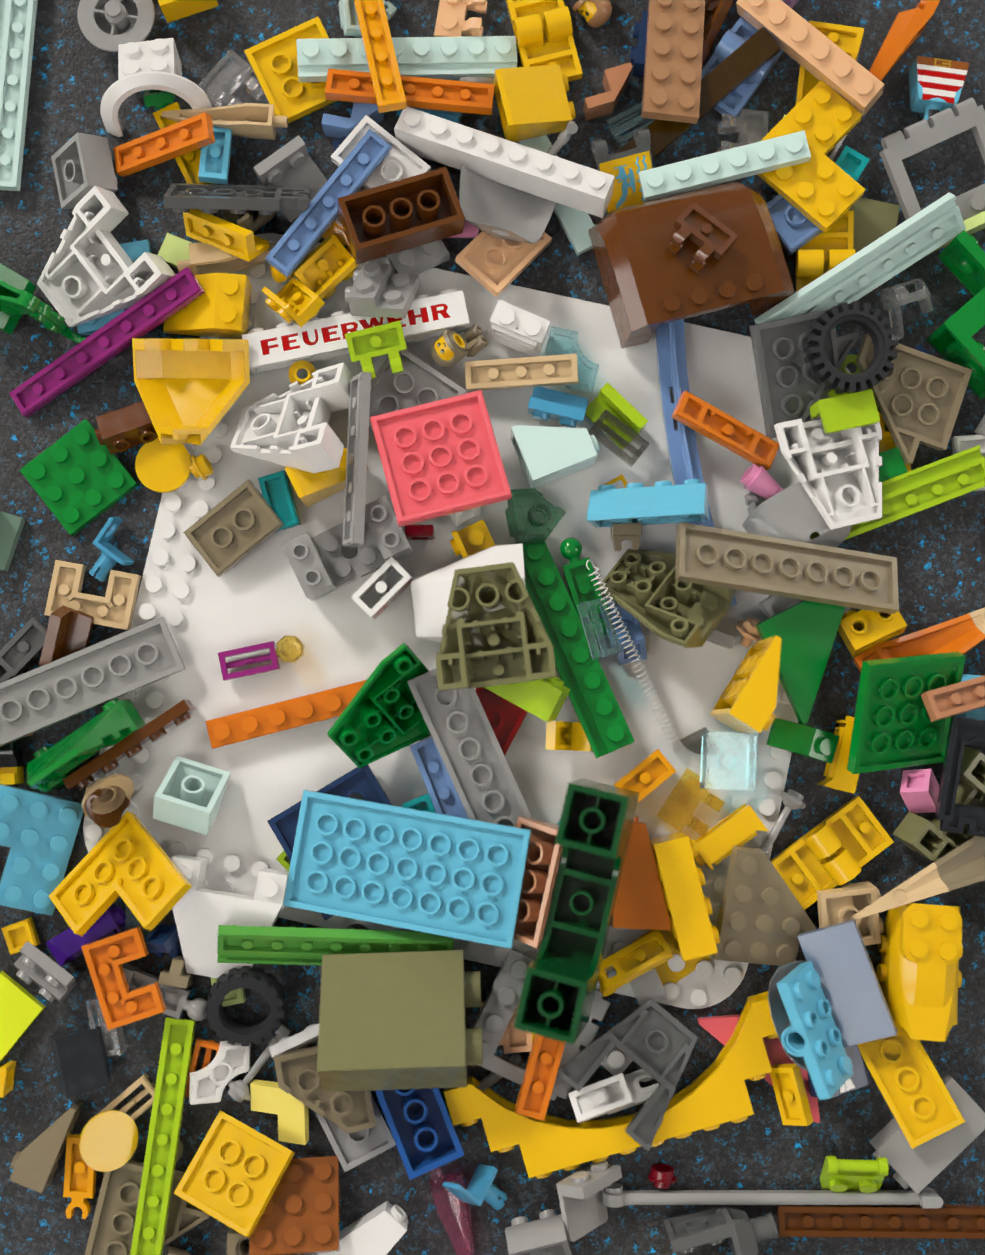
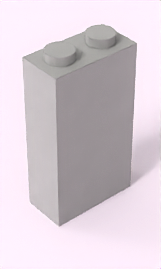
M944 1071L939 1076L965 1121L964 1123L911 1148L897 1121L893 1118L869 1141L876 1149L873 1153L875 1158L886 1157L888 1165L890 1164L896 1171L892 1176L905 1190L910 1186L917 1195L985 1130V1112Z

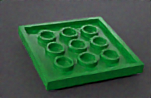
M960 652L863 661L847 770L853 774L944 762L951 717L931 722L921 694L961 682L966 655Z

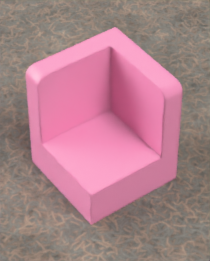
M932 769L903 770L900 795L908 810L912 813L936 812L940 786Z

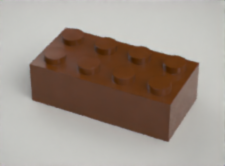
M446 167L337 198L338 215L356 265L463 233L465 216Z

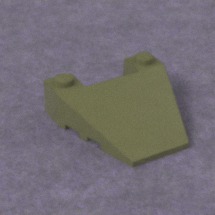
M964 746L959 777L961 783L958 785L956 803L985 808V755L978 750ZM910 811L893 833L908 848L932 861L938 860L973 837L966 834L967 824H964L962 834L940 831L941 820L934 818L930 822Z

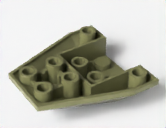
M628 548L602 581L606 583L604 587H608L606 592H610L608 597H613V601L658 637L685 648L702 647L729 610L736 590L675 580L676 553L640 549L632 551Z

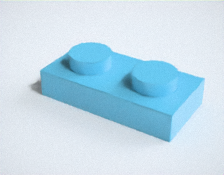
M213 126L215 143L201 148L199 181L228 185L232 130Z

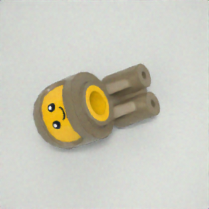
M474 324L463 334L448 328L432 343L430 348L431 356L439 366L448 368L457 364L465 356L474 357L489 342L485 336L481 335L483 330L478 324Z

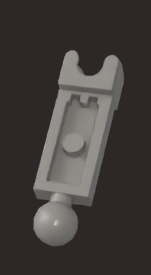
M127 963L122 964L130 990L159 982V977L141 971L139 968ZM159 984L166 1010L162 1012L163 1014L179 1019L184 1010L187 1011L188 1016L194 1021H201L206 1018L207 1001L203 998L189 1000L188 997L191 989Z

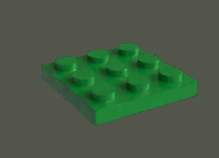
M87 419L83 420L20 469L23 476L71 536L76 535L139 486L115 454H110L106 445L101 446L95 434L96 429Z

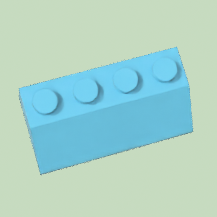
M687 479L683 481L682 485H672L671 481L655 482V486L644 487L643 483L626 484V488L615 489V485H600L598 490H591L587 521L596 528L611 527L612 524L625 523L654 525L709 521L708 487L706 483H701L700 479Z

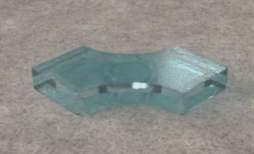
M551 326L545 355L577 354L579 384L566 385V388L593 394L599 364L590 361L583 355L579 348L577 331Z

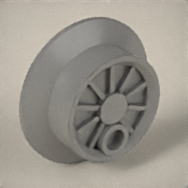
M80 0L77 18L83 35L91 44L104 51L118 52L119 44L145 41L154 24L155 9L152 0Z

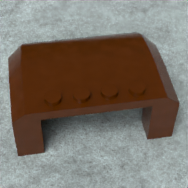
M729 182L611 210L588 231L622 349L648 343L661 324L749 303L752 316L767 312L794 293L780 241L766 202L758 192L741 183ZM692 202L738 235L736 242L719 261L711 256L698 274L689 268L690 263L694 260V254L700 249L698 245L688 239L676 256H673L666 250L667 246L671 243L670 238L678 231L673 227L675 220Z

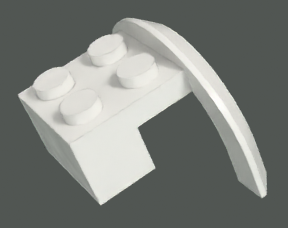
M174 38L129 42L118 45V80L106 90L100 106L101 117L107 133L117 137L124 136L122 132L124 128L118 115L120 105L132 94L144 90H163L173 93L184 99L192 109L212 108L207 94L194 82L182 77V64Z

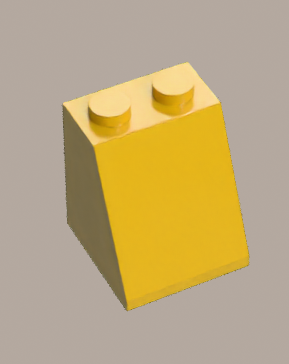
M560 65L500 68L495 70L494 94L506 140L519 142L561 132L566 129V124L576 118L574 104L572 101L568 102L566 92L569 91L567 75H562Z

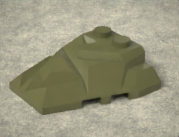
M514 562L455 569L447 604L449 607L441 632L443 634L441 646L435 660L438 690L481 688L557 677L554 647Z

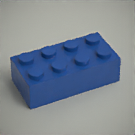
M438 1088L375 1090L410 1180L464 1156Z

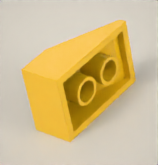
M229 273L195 275L205 293L165 320L163 332L168 334L242 339V335L248 334L252 284L247 275Z

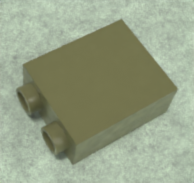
M463 950L322 955L317 1073L324 1092L467 1087V1066L483 1065L482 1027L466 1028V1008L481 1007L480 971H465Z

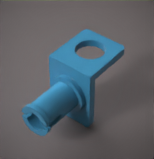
M110 517L92 543L101 549L102 554L89 573L92 576L96 574L95 578L102 582H105L110 570L113 569L117 562L123 566L134 563V560L109 543L123 521L120 517Z
M479 1164L467 1189L461 1185L445 1181L442 1185L461 1201L481 1206L483 1201H486L495 1210H500L505 1203L498 1198L500 1197L507 1201V1194L492 1184L498 1171L494 1166Z

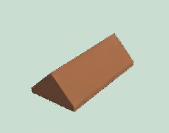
M518 817L516 827L530 829L531 836L514 939L534 948H540L563 846L555 844L559 825Z

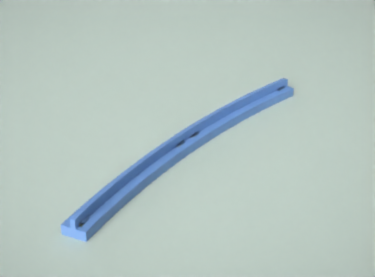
M684 319L661 324L655 331L661 407L674 485H682L683 481L687 479H700L701 483H704L695 430L677 421L678 430L675 431L673 418H671L681 394L684 391L690 392ZM669 388H673L674 403H671ZM709 503V521L688 523L714 527ZM735 596L732 599L730 607L737 604Z

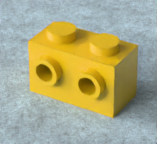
M853 609L843 614L838 632L852 657H855L879 643L904 633L907 624L899 611L895 614H888L869 610L856 612Z

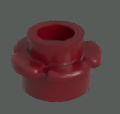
M665 1163L653 1164L648 1175V1179L653 1182V1185L660 1189L670 1188L671 1183H675L677 1177L674 1176V1167Z

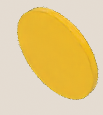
M157 437L154 441L145 443L140 448L136 456L135 469L139 480L147 488L155 492L168 493L179 489L186 483L191 474L189 464L192 463L190 453L183 444L161 445Z
M107 1110L95 1115L85 1125L80 1136L79 1150L82 1159L89 1167L100 1172H109L122 1167L130 1160L138 1144L137 1126L129 1115L118 1110Z

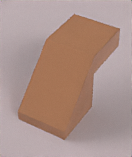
M631 62L604 70L602 84L605 92L585 98L583 112L586 121L613 112L630 81L632 72Z

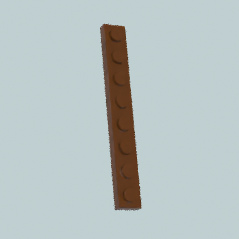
M943 1204L941 1208H922L920 1205H777V1231L779 1237L985 1239V1205Z

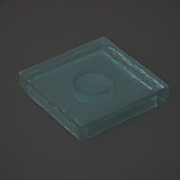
M702 731L700 788L755 791L758 734Z

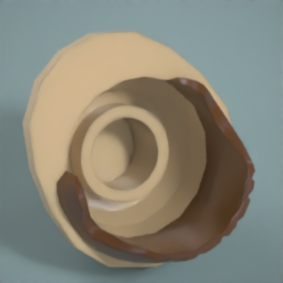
M114 774L103 779H97L87 786L81 804L84 815L103 828H111L118 825L124 810L130 806L134 793V784L131 778L124 774Z

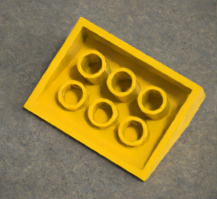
M773 636L754 642L709 715L738 733H760L762 729L768 730L775 719V715L772 713L776 708L781 651L780 637Z

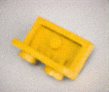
M331 234L299 264L292 274L298 281L325 300L335 293L336 286L342 280L346 281L353 276L359 264L356 265L354 257L351 256L338 238Z
M295 277L276 295L267 287L261 290L268 297L265 303L276 314L278 313L288 324L294 321L301 328L309 319L316 316L319 309L325 304L317 294Z

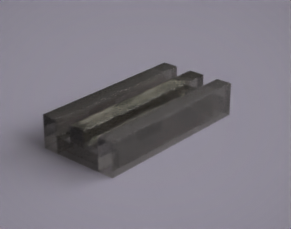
M606 409L588 431L589 435H594L598 442L630 467L635 464L650 445L648 441ZM604 420L609 421L641 447L636 449L603 423ZM600 428L603 432H605L612 439H614L621 446H623L630 453H632L633 457L625 453L622 449H620L613 442L607 439L604 435L598 432L597 429Z

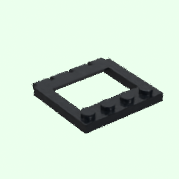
M951 716L935 818L941 820L940 831L962 834L964 824H967V835L985 837V808L956 803L964 746L985 749V720Z

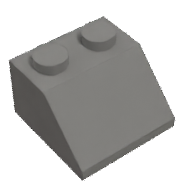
M77 132L51 156L61 209L75 208L76 204L94 186L112 191L113 193L118 190V180L114 173L112 152L109 148L107 137Z

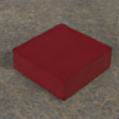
M405 525V536L408 540L435 539L434 525Z

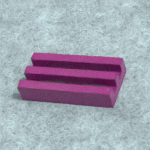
M275 641L219 652L218 657L223 681L279 670L280 664L278 663ZM265 649L270 651V654L226 663V658ZM267 660L272 661L271 665L228 673L230 668Z

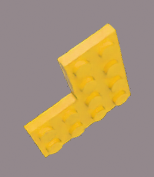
M821 80L761 140L764 141L805 130L811 154L810 161L757 175L822 232L826 233L865 192V188L826 156L861 121L863 114Z
M127 811L121 817L120 823L112 827L53 890L49 898L72 931L79 936H83L119 896H121L145 929L152 931L190 890L192 885L137 816Z

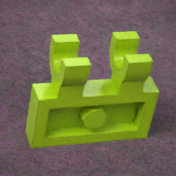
M400 321L345 334L351 362L360 360L362 371L371 373V379L376 378L372 357L388 354L392 373L404 371L399 351L407 349Z

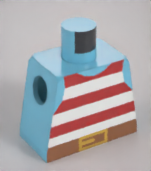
M917 56L909 68L910 109L913 112L924 113V119L927 122L928 117L947 108H951L953 111V106L958 103L969 63Z

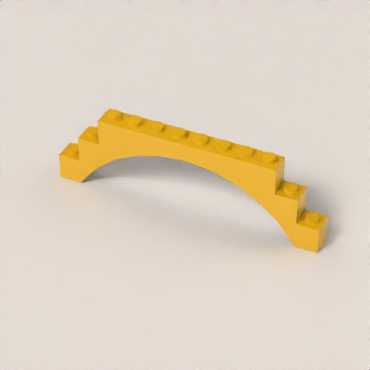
M768 991L747 997L735 1030L715 1061L690 1085L673 1095L651 1147L661 1145L665 1139L689 1137L692 1132L697 1130L711 1131L717 1129L720 1124L725 1122H743L748 1119V1116L754 1114L744 1080L757 1081L765 1078L767 1073L772 1072L763 1038H778L771 1017L767 997ZM473 1075L467 1077V1087L444 1088V1095L453 1126L459 1124L462 1127L470 1126L481 1118L491 1152L497 1150L500 1153L508 1152L514 1149L515 1145L519 1144L529 1178L535 1176L538 1179L546 1178L553 1171L560 1169L565 1171L574 1170L581 1163L588 1161L593 1163L602 1162L609 1155L616 1153L626 1155L634 1152L637 1147H641L624 1130L637 1113L603 1120H588L582 1123H578L577 1119H564L546 1115L543 1121L516 1114L514 1111L516 1103L503 1098L490 1088L482 1091L477 1087L481 1083Z

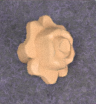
M748 617L745 621L738 620L735 628L742 635L741 645L750 647L753 641L762 640L755 624L761 622L757 618L752 619L751 617Z

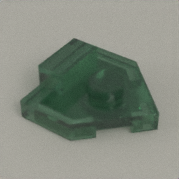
M535 488L510 490L512 499L507 500L508 508L505 510L510 537H515L516 544H543L566 511L558 505L555 507L543 498V494Z

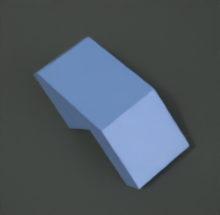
M354 102L351 118L323 113L321 125L325 136L342 138L347 137L365 115L378 124L383 120L384 113H379L377 104Z
M615 602L616 611L620 612L618 616L622 617L620 621H624L622 626H626L625 630L629 631L627 635L631 636V638L628 636L619 640L618 638L624 636L627 632H622L618 635L616 633L622 631L625 627L616 630L614 628L620 626L623 622L611 624L618 621L621 617L609 620L619 665L628 664L639 657L633 656L627 659L637 652L632 651L625 654L634 648V646L623 649L632 643V641L621 644L629 638L633 640L632 645L636 646L634 650H638L639 659L647 660L645 637L639 621ZM616 608L608 609V613H611ZM618 612L610 614L609 619L616 616Z

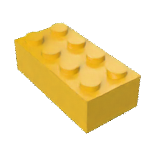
M682 832L650 839L671 923L670 932L675 952L683 961L718 953L716 944L720 943V938L716 926H712L708 916L713 914L709 898L705 897L702 892L701 886L705 885V879L702 869L698 868L695 864L694 857H698V851L694 839L690 840V837Z

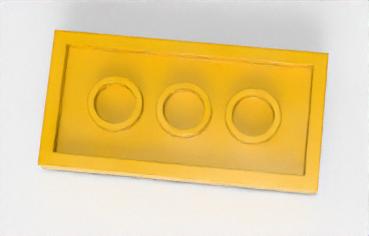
M894 1021L897 1035L857 1044L865 1065L911 1148H914L965 1121L920 1040L911 1039L906 1030L898 1022Z

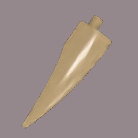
M243 103L212 108L162 111V117L176 122H181L206 112L212 116L213 126L231 129L232 135L247 138L275 140L276 127H288V116H276L274 104Z
M189 243L190 259L177 261L178 271L180 272L188 267L193 271L194 275L210 273L230 274L244 268L265 263V257L277 243H270L268 250L249 262L207 243Z

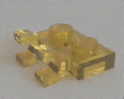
M686 768L656 816L680 832L686 825L704 836L710 826L692 816L700 801L718 812L725 802L707 791L711 786L710 782Z

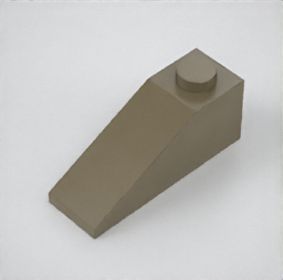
M77 1101L22 1152L18 1151L10 1165V1168L13 1169L10 1181L41 1194L53 1180L66 1148L67 1137L72 1134L83 1107V1101Z

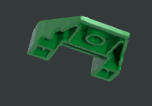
M115 698L102 707L104 709L102 713L54 746L50 747L47 745L35 752L36 758L27 764V782L30 787L40 791L43 790L45 793L59 789L64 785L62 780L77 771V765L102 748L116 745L146 725L131 700H118Z

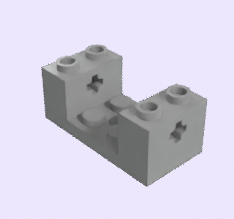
M386 495L365 505L364 544L357 546L358 553L354 558L347 559L342 554L343 523L314 537L305 533L281 545L305 596L311 601L378 570L390 557L396 561L413 553L402 528L398 527L396 516Z

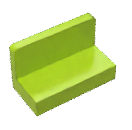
M608 382L600 389L598 396L587 406L585 416L621 450L648 423V420Z
M872 389L818 400L809 408L812 418L821 417L825 434L872 425L880 421Z

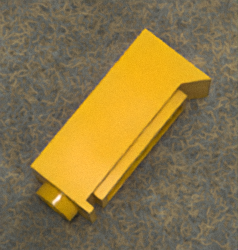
M846 716L845 720H836L835 722L839 724V727H835L834 734L840 737L832 764L826 763L823 775L826 778L817 785L855 794L859 774H853L847 770L854 717Z
M743 804L694 840L698 851V857H694L700 867L706 865L707 868L712 870L711 864L717 865L731 855L733 846L742 847L758 835L757 830L768 831V829L751 806Z

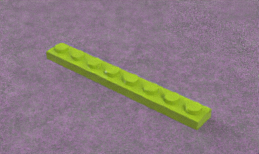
M166 1017L130 1255H162L196 1026V1021L192 1019H177L174 1017Z

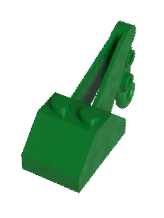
M0 263L1 331L11 335L20 317L23 314H29L30 317L43 323L42 326L53 333H59L76 343L86 339V337L79 335L64 324L65 318L52 311V307L33 295L37 286Z

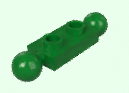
M566 538L560 545V552L570 562L563 565L562 569L574 607L580 620L588 618L589 622L586 625L588 637L592 640H602L608 634V625L603 619L599 618L598 614L606 612L605 605L602 606L604 601H600V599H603L602 595L598 596L601 593L600 590L595 591L599 586H593L597 583V580L591 581L596 576H588L594 572L591 561L587 562L590 558L581 560V542L576 538Z

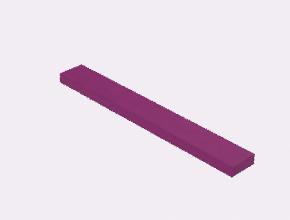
M188 267L184 268L9 393L24 417L31 416L132 344V338L143 337L204 294L205 291L192 270Z

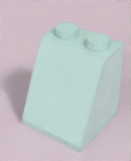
M524 425L511 427V442L531 490L592 467L597 458V451H600L595 436H590L587 428Z

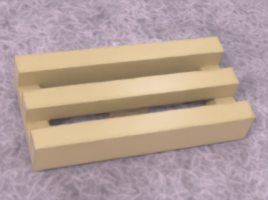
M145 1072L99 1113L112 1110L138 1086L143 1084L145 1088L119 1110L126 1113L145 1095L150 1093L152 1098L130 1115L134 1121L153 1105L155 1083L149 1081V1076Z

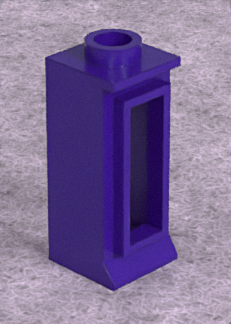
M113 903L83 936L75 934L69 928L47 941L46 944L58 965L62 967L84 954L81 946L117 934L128 926L125 923L127 921L126 915L121 907H116Z

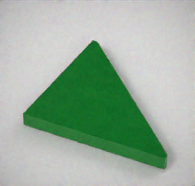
M803 600L755 624L762 640L773 636L781 638L778 677L799 724L804 725L808 722L845 607Z

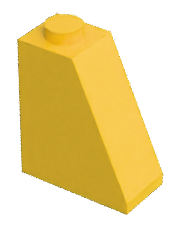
M347 448L343 449L339 467L332 470L311 473L288 466L284 467L299 499L307 508L345 489Z

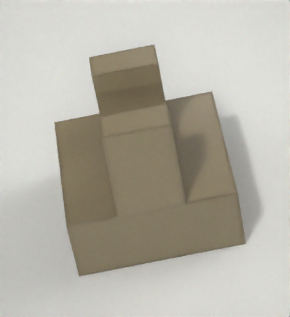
M641 523L612 524L611 539L614 550L621 551L622 541L628 540L632 545L631 550L638 551L642 535Z
M178 955L172 959L171 967H167L160 972L158 984L187 989L193 984L195 974L187 973L185 960L182 955Z

